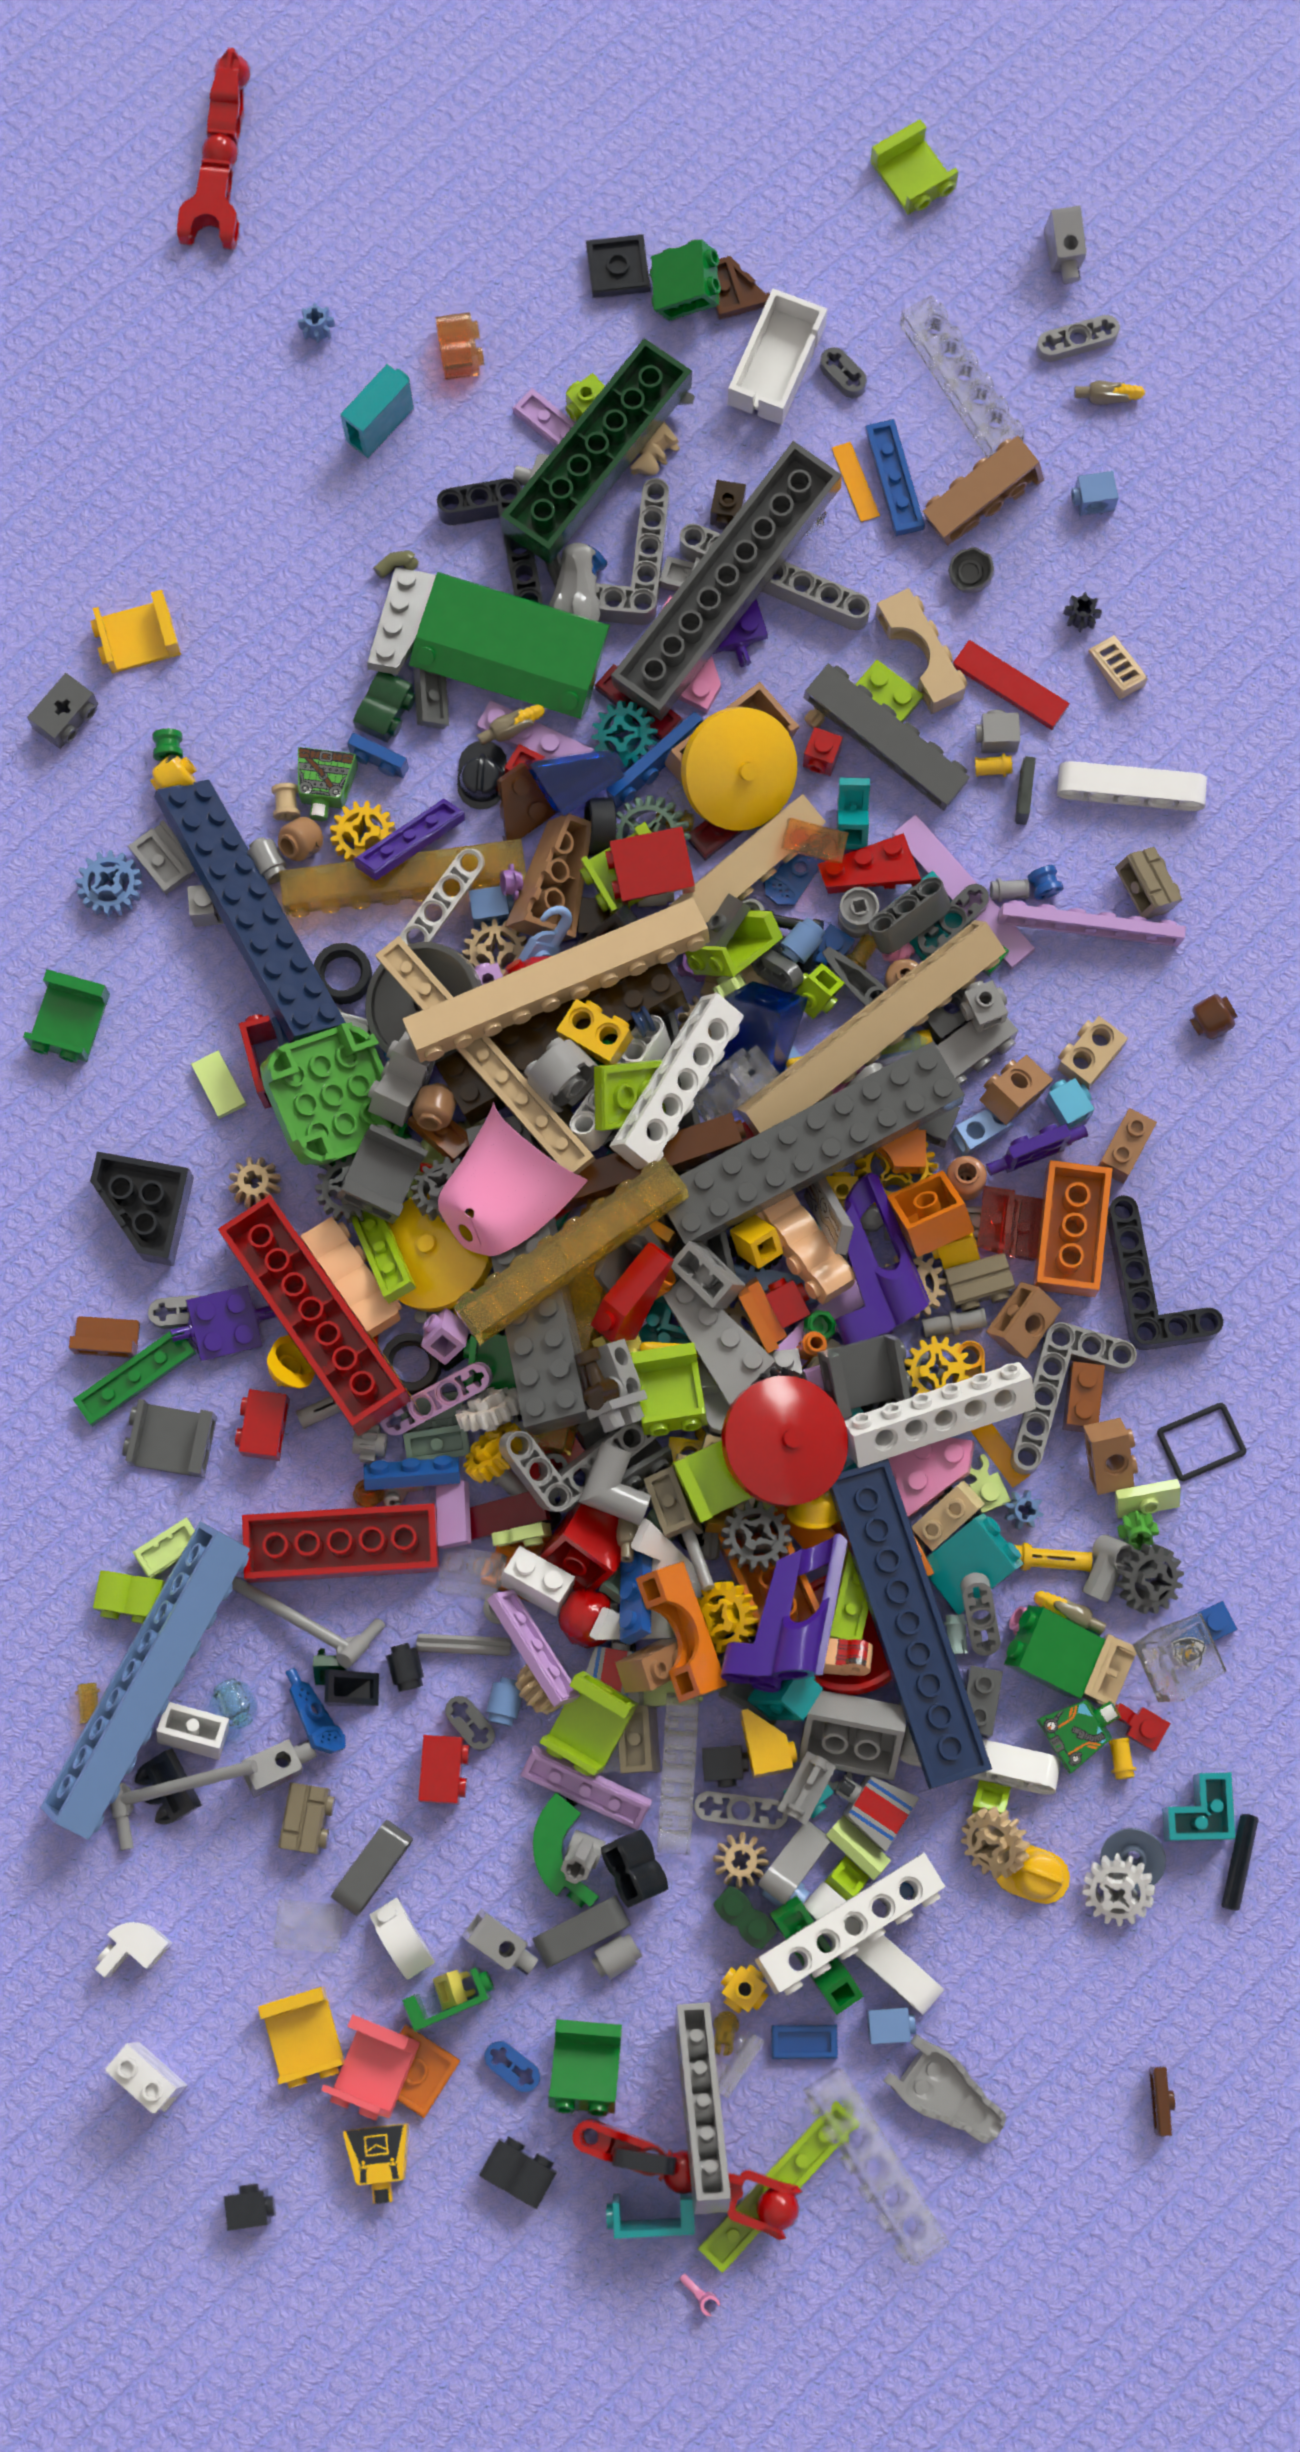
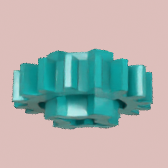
M618 701L617 708L612 704H608L607 714L604 712L598 713L602 721L601 723H593L592 726L598 729V734L592 735L591 738L599 740L600 744L594 749L595 751H604L602 756L604 761L612 759L613 766H620L622 762L624 767H631L632 760L636 763L642 758L641 755H645L650 751L648 749L649 745L657 744L655 740L651 739V735L658 733V729L650 728V724L655 719L654 717H645L648 709L641 707L637 710V703L630 702L627 707L625 701ZM633 717L638 720L641 727L633 723ZM614 719V723L608 730L611 721ZM625 730L635 732L634 734H629V736H625L624 738L615 736L616 734H621V732H625ZM641 739L639 746L635 749V745ZM609 742L616 746L617 752L612 749Z

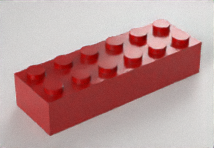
M434 1503L242 1515L243 1545L250 1548L247 1554L249 1559L244 1568V1579L248 1583L440 1572L437 1509Z

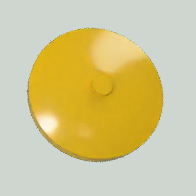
M748 707L726 708L706 718L690 736L681 763L682 785L692 808L707 822L728 830L741 831L753 829L774 818L789 800L797 778L796 750L787 730L773 716Z
M411 1197L402 1204L404 1206L397 1220L393 1224L389 1223L416 1286V1289L397 1300L418 1311L439 1312L444 1308L451 1309L465 1302L472 1288L479 1289L492 1268L491 1256L475 1253L464 1248L446 1222H442L439 1216L434 1221H431L427 1214L422 1216ZM469 1209L467 1213L465 1212L469 1217H474L473 1209ZM460 1224L459 1230L462 1236L467 1241H472L473 1237L470 1230L465 1225Z

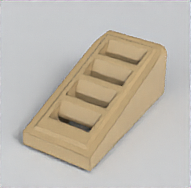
M1115 635L1088 650L1119 700L1146 685L1148 678ZM1112 646L1113 652L1104 657L1100 654V652ZM1117 656L1120 658L1119 661L1111 665L1107 663ZM1124 665L1126 669L1116 674L1114 670ZM1130 674L1132 678L1125 682L1121 680V678Z

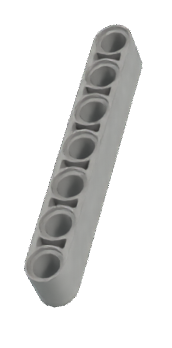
M694 523L684 526L680 532L681 555L691 562H695L696 557L702 559L720 536V533ZM690 539L698 540L700 543L697 545H689L686 542ZM785 561L775 573L781 576V578L778 580L770 579L761 591L851 630H860L868 623L870 601L866 596ZM803 585L806 586L808 590L805 592L797 591L795 587ZM832 597L835 599V602L828 604L822 601V599ZM856 608L860 609L863 613L853 615L849 610Z

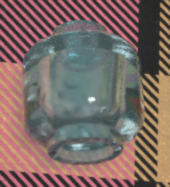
M233 1678L221 1682L214 1688V1694L210 1699L211 1706L216 1715L229 1718V1727L235 1726L236 1729H241L253 1721L252 1716L256 1713L258 1704L246 1682L237 1681Z

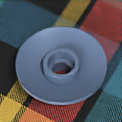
M1137 1828L1121 1829L1110 1835L1102 1846L1100 1863L1105 1855L1110 1861H1114L1116 1853L1120 1854L1121 1861L1126 1862L1129 1857L1128 1853L1135 1851L1139 1853L1140 1857L1133 1859L1132 1864L1134 1866L1140 1863L1144 1864L1142 1873L1152 1874V1880L1149 1884L1155 1885L1161 1879L1166 1867V1855L1156 1837L1149 1832ZM1138 1883L1134 1886L1136 1891H1140Z

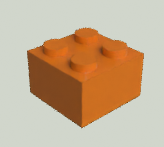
M943 1170L887 1195L900 1230L916 1257L931 1253L937 1248L975 1232L965 1202Z

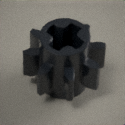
M1086 592L1078 598L1072 595L1069 600L1070 606H1065L1063 611L1064 615L1070 616L1067 626L1073 625L1078 628L1079 632L1088 626L1094 629L1095 619L1100 618L1102 610L1095 609L1098 598L1092 599L1087 596Z

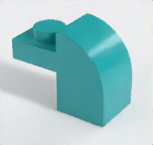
M839 778L837 849H861L868 846L870 778Z

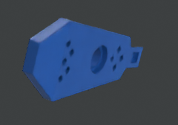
M824 833L817 842L806 843L795 857L780 866L777 872L764 882L766 897L777 906H795L818 872V864L826 860L827 854L825 850L834 841L832 836ZM798 863H803L807 869L800 873L795 870V866Z
M296 1668L287 1670L285 1673L291 1683L289 1692L312 1749L328 1754L345 1749L346 1739L339 1725H335L310 1684L301 1680ZM311 1706L316 1709L318 1714L312 1711Z

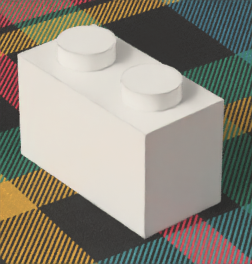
M519 1546L503 1571L501 1586L508 1590L513 1589L520 1597L557 1617L561 1607L573 1591L575 1577Z
M169 1702L161 1716L156 1731L157 1743L220 1760L229 1732V1718Z

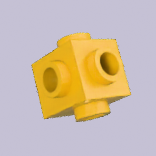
M751 1964L746 1969L741 1965L737 1970L731 1967L720 1982L725 1987L721 1992L726 1996L723 2003L738 2014L742 2009L748 2013L752 2008L758 2011L769 1995L764 1991L768 1985L762 1981L765 1978L762 1972ZM743 1982L751 1986V1992L747 1996L741 1995L738 1991L739 1985Z

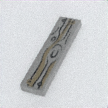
M823 1178L806 1187L804 1199L835 1254L846 1255L854 1226L827 1179Z

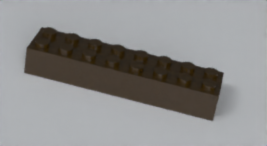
M658 963L648 967L644 973L637 976L629 975L620 979L611 987L598 988L579 1000L583 1003H586L587 1000L595 1003L602 1008V1014L611 1019L613 1016L623 1019L630 1025L629 1029L631 1032L635 1028V1024L630 1016L632 1011L638 1013L641 1010L640 1007L645 1006L650 1015L661 1018L687 1003L683 990L667 963ZM572 999L562 1003L554 1011H543L536 1014L523 1024H512L505 1027L500 1033L489 1037L527 1081L528 1077L524 1073L526 1067L547 1052L546 1048L549 1043L559 1037L556 1030L575 1000ZM581 1019L577 1022L575 1028L580 1030L586 1029L590 1025L591 1020ZM608 1034L602 1041L610 1040L615 1042L618 1036L616 1034ZM458 1051L435 1063L471 1126L488 1116L493 1102L497 1111L505 1107V1104Z

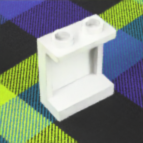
M140 2042L127 2043L105 2069L113 2079L151 2113H157L159 2109L166 2112L188 2086Z

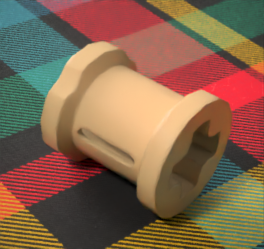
M279 783L272 786L271 789L272 794L275 795L276 810L273 811L274 819L291 821L300 817V810L297 809L296 802L298 785Z

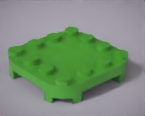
M352 1022L342 1023L335 1028L289 1044L287 1042L269 1054L260 1066L264 1089L288 1146L303 1165L312 1164L317 1166L329 1164L356 1154L371 1124L387 1126L394 1131V1135L399 1133L400 1126L368 1111L371 1103V1098L368 1097L369 1090L375 1080L381 1081L384 1067L375 1048L379 1044L373 1033L369 1035L360 1027L353 1026Z

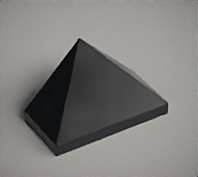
M325 1670L324 1703L328 1706H379V1673Z

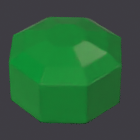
M816 1310L804 1318L803 1331L805 1334L813 1331L819 1332L827 1340L835 1334L836 1322L830 1312Z

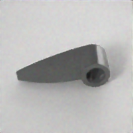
M828 946L822 952L837 976L845 982L844 985L864 1007L887 990L883 984L866 970L838 951Z

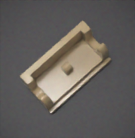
M1107 1634L1104 1636L1105 1643L1082 1697L1099 1705H1104L1111 1701L1115 1706L1138 1650L1132 1644Z

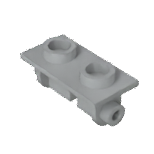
M807 1751L777 1810L806 1825L836 1766L830 1764L828 1760L821 1756H815Z

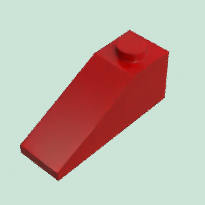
M648 1243L605 1295L590 1325L610 1342L625 1339V1341L635 1340L674 1259L654 1243Z

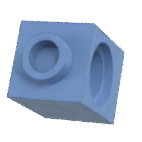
M1113 471L1078 476L1075 487L1071 489V498L1073 505H1078L1080 516L1115 511L1119 497Z
M500 886L468 891L474 929L481 928V922L483 921L489 927L492 926L493 919L497 920L498 925H503L508 920L509 913L514 905L513 896L503 895Z
M907 2007L867 2010L869 2044L911 2042L910 2034H916L915 2015L909 2014Z

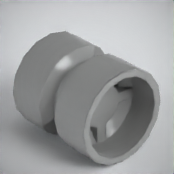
M854 887L848 890L842 896L839 905L838 925L841 931L853 938H863L871 933L869 922L879 913V900L870 889L864 887Z

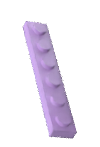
M1017 900L1003 903L998 912L997 924L1174 947H1178L1184 940L1186 926L1177 925L1175 921L1171 920L1150 922L1141 916H1132L1128 919L1119 918L1116 914L1110 912H1102L1098 915L1088 914L1085 910L1079 908H1072L1068 911L1057 910L1055 906L1042 904L1038 907L1026 906L1025 902Z

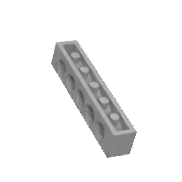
M710 2002L679 2004L676 2007L675 2029L694 2215L728 2212L731 2195Z

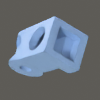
M985 1109L956 1125L950 1137L962 1156H970L980 1147L1008 1132L1014 1126V1123L1011 1121L1005 1125L989 1109Z

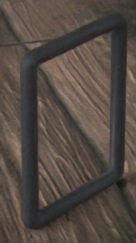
M1224 1403L1214 1404L1165 1425L1157 1431L1158 1438L1180 1481L1189 1480L1246 1454V1447ZM1221 1409L1240 1451L1183 1475L1163 1433Z

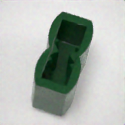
M378 671L368 689L367 695L362 700L354 716L353 723L355 728L384 742H388L391 736L396 737L402 726L400 717L405 710L410 711L415 702L412 683L392 674Z
M729 1886L713 1903L719 1917L726 1923L736 1926L743 1940L756 1949L761 1950L777 1933L772 1920L763 1912L753 1909L748 1897L735 1887Z

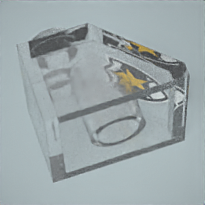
M1201 1613L1157 1628L1133 1644L1158 1702H1183L1226 1672V1668Z

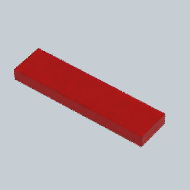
M968 640L953 661V666L956 670H960L967 677L1053 730L1069 707V702L971 640Z

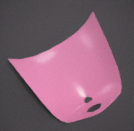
M493 1102L492 1108L474 1142L441 1190L438 1199V1209L444 1221L464 1248L475 1253L496 1256L516 1247L540 1230L561 1211L588 1180L556 1163L523 1138L502 1118ZM467 1209H473V1218L465 1214ZM460 1224L465 1225L470 1230L473 1237L472 1241H467L462 1236L459 1230Z

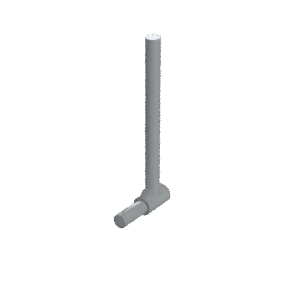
M237 1576L232 1581L233 1590L335 1648L337 1661L344 1668H350L369 1648V1643L385 1628L384 1622L376 1618L360 1635L344 1639Z
M250 1760L133 1791L125 1783H120L118 1797L110 1804L112 1817L116 1820L120 1849L134 1848L128 1818L134 1808L133 1804L256 1773L258 1771L257 1762Z

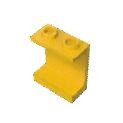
M162 589L150 592L153 603L102 616L99 607L92 608L95 619L90 620L95 638L100 637L103 645L97 647L102 665L108 664L112 674L181 655Z
M318 1987L257 2006L260 2018L265 2021L279 2073V2078H277L278 2085L287 2082L288 2089L308 2083L306 2076L318 2072L320 2079L339 2073L338 2066L344 2065V2056L325 1987Z

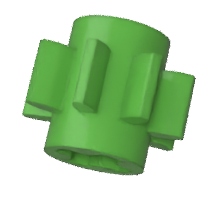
M1135 1510L1126 1516H1122L1124 1525L1117 1526L1119 1538L1131 1544L1136 1550H1141V1545L1144 1543L1149 1546L1153 1545L1152 1536L1158 1535L1159 1530L1157 1523L1153 1522L1151 1513L1144 1514L1141 1511Z

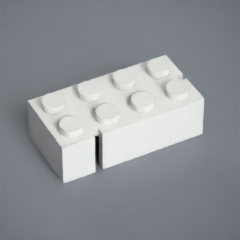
M773 288L729 385L728 405L751 414L756 409L758 410L759 417L782 425L814 354V348L817 347L826 327L827 308Z

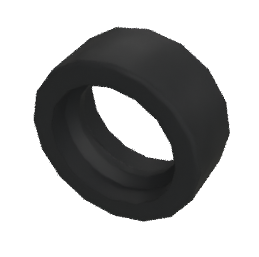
M610 797L587 798L584 808V819L591 821V840L588 855H597L610 848V841L616 840L615 806L613 799Z
M335 943L324 948L315 959L314 967L336 1004H351L360 1000L367 993L372 978V968L366 954L362 950L348 943ZM340 957L351 958L360 967L361 976L358 983L348 990L333 989L325 980L327 965Z
M404 1333L394 1337L386 1344L382 1352L392 1368L396 1353L404 1347L417 1346L428 1354L430 1361L429 1370L422 1379L415 1382L401 1380L410 1395H414L435 1384L442 1368L441 1362L421 1347L423 1336L418 1333Z

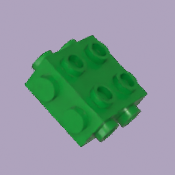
M702 239L691 240L686 245L677 248H667L662 253L651 256L652 268L650 269V277L653 283L651 303L654 311L662 317L671 321L719 305V293L721 291L717 272L719 256L717 251Z

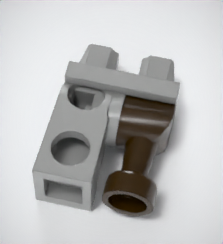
M625 1339L611 1342L601 1347H594L574 1355L577 1366L585 1367L589 1386L583 1395L584 1401L586 1400L591 1408L587 1410L589 1420L599 1417L604 1433L641 1421L644 1414L639 1402L648 1398L645 1390H641L640 1380Z

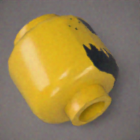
M171 754L152 769L153 778L150 781L156 791L157 789L171 786L192 785L196 782L193 774L197 770L186 756L181 759L179 756Z

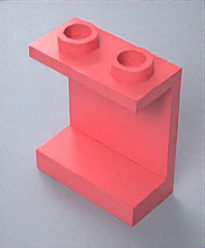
M352 2014L347 2027L356 2030V2033L344 2060V2065H342L334 2087L324 2084L321 2091L331 2094L330 2102L348 2109L350 2103L359 2106L358 2114L376 2121L378 2115L390 2119L420 2042Z

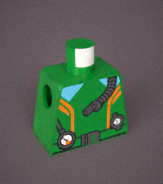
M1086 1699L1047 1714L1036 1721L1070 1774L1112 1739L1106 1726L1121 1717L1111 1701L1095 1710L1091 1701Z

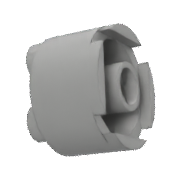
M558 1037L549 1043L546 1048L547 1052L526 1067L524 1073L528 1077V1084L555 1112H562L564 1109L561 1106L569 1103L573 1107L588 1095L594 1086V1066L598 1065L573 1040L563 1041Z

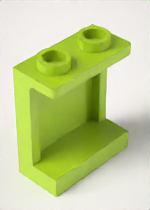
M694 1342L631 1352V1357L640 1380L641 1390H645L648 1398L639 1402L644 1417L641 1418L644 1435L664 1436L673 1430L695 1431L700 1429L701 1426L708 1425Z

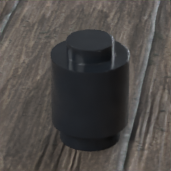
M409 1643L391 1647L392 1654L386 1655V1660L393 1686L397 1685L398 1692L423 1686L422 1678L424 1673L417 1647L410 1648Z

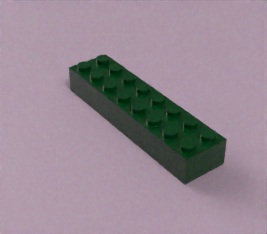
M644 338L501 514L502 532L548 564H551L691 389L692 370Z

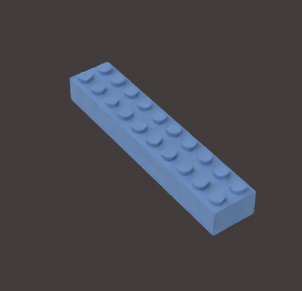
M201 1521L199 1522L40 1807L55 1824L88 1840L92 1833H96L100 1829L104 1820L103 1813L108 1804L113 1803L120 1792L119 1785L123 1777L134 1768L138 1750L141 1745H145L149 1741L153 1731V1723L157 1716H161L165 1712L169 1703L168 1696L173 1687H177L181 1683L188 1660L193 1658L199 1651L201 1646L200 1639L205 1630H208L214 1624L217 1617L216 1610L221 1601L226 1600L233 1588L232 1581L237 1572H241L245 1568L249 1559L247 1554L250 1548Z

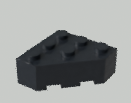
M97 1151L90 1182L143 1261L174 1266L194 1179L190 1169Z

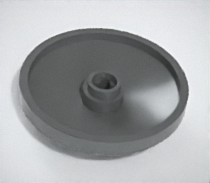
M433 942L408 944L410 949L453 997L482 986L473 965L458 951ZM380 964L374 972L367 989L365 1012L371 1034L375 1035L379 1042L378 1045L387 1053L394 1040L399 1042L406 1031L402 1018L422 1010ZM453 1049L445 1052L435 1063L457 1052V1050Z

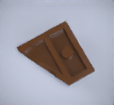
M731 256L720 258L717 272L721 291L719 293V305L715 306L718 319L721 320L764 308L770 294L768 292L765 294L755 284L756 280L748 272L742 271L740 265Z
M518 764L497 780L498 795L501 797V804L499 806L500 817L503 819L505 834L502 837L504 844L510 847L556 813L525 764Z

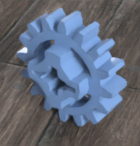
M109 850L107 857H103L100 852H97L96 861L87 858L88 868L79 867L78 869L83 878L75 880L77 886L81 888L77 891L80 899H84L83 904L87 909L93 906L92 910L95 915L104 910L106 917L110 918L112 911L116 910L119 916L123 915V907L126 906L130 910L133 909L132 899H141L136 890L144 888L142 881L138 880L142 877L139 869H135L136 864L133 859L126 862L127 858L124 853L119 854L115 858L112 850ZM94 876L95 883L91 886L92 889L90 890V883ZM127 878H129V886L125 892L124 885L128 882ZM109 881L112 884L114 883V885L110 887L108 884L105 885V883Z

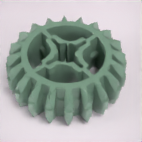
M647 795L644 805L643 800L640 797H636L634 800L636 808L630 803H625L624 808L628 813L626 815L620 811L616 813L617 818L621 819L620 824L616 823V829H618L616 840L627 838L629 829L634 832V828L641 824L635 819L648 812L660 813L657 819H653L647 825L651 832L665 830V823L667 821L671 828L682 826L683 829H686L690 825L686 821L678 822L684 816L683 811L679 810L672 814L676 807L675 803L670 802L665 807V798L659 797L655 803L653 796ZM684 833L685 840L691 839V834Z

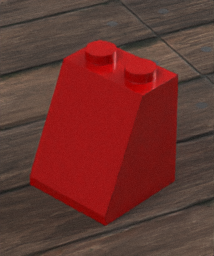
M578 1500L575 1508L567 1513L538 1556L575 1577L574 1590L582 1588L595 1591L615 1573L621 1563V1548L618 1546L616 1539L619 1518L579 1503Z

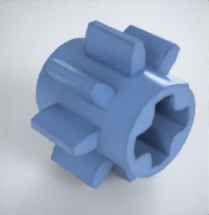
M314 303L308 309H301L304 319H299L297 322L299 329L303 330L305 340L310 337L319 343L325 337H331L329 328L335 326L334 317H329L328 307L322 309Z
M1029 1490L1024 1491L1023 1497H1020L1017 1492H1011L1013 1498L1011 1502L1002 1504L1008 1508L1009 1513L1004 1519L1008 1521L1016 1520L1015 1528L1021 1529L1024 1522L1029 1527L1034 1528L1035 1523L1033 1520L1037 1516H1044L1042 1512H1039L1038 1508L1042 1500L1030 1499L1032 1493ZM1024 1505L1028 1508V1513L1022 1514L1018 1511V1506Z

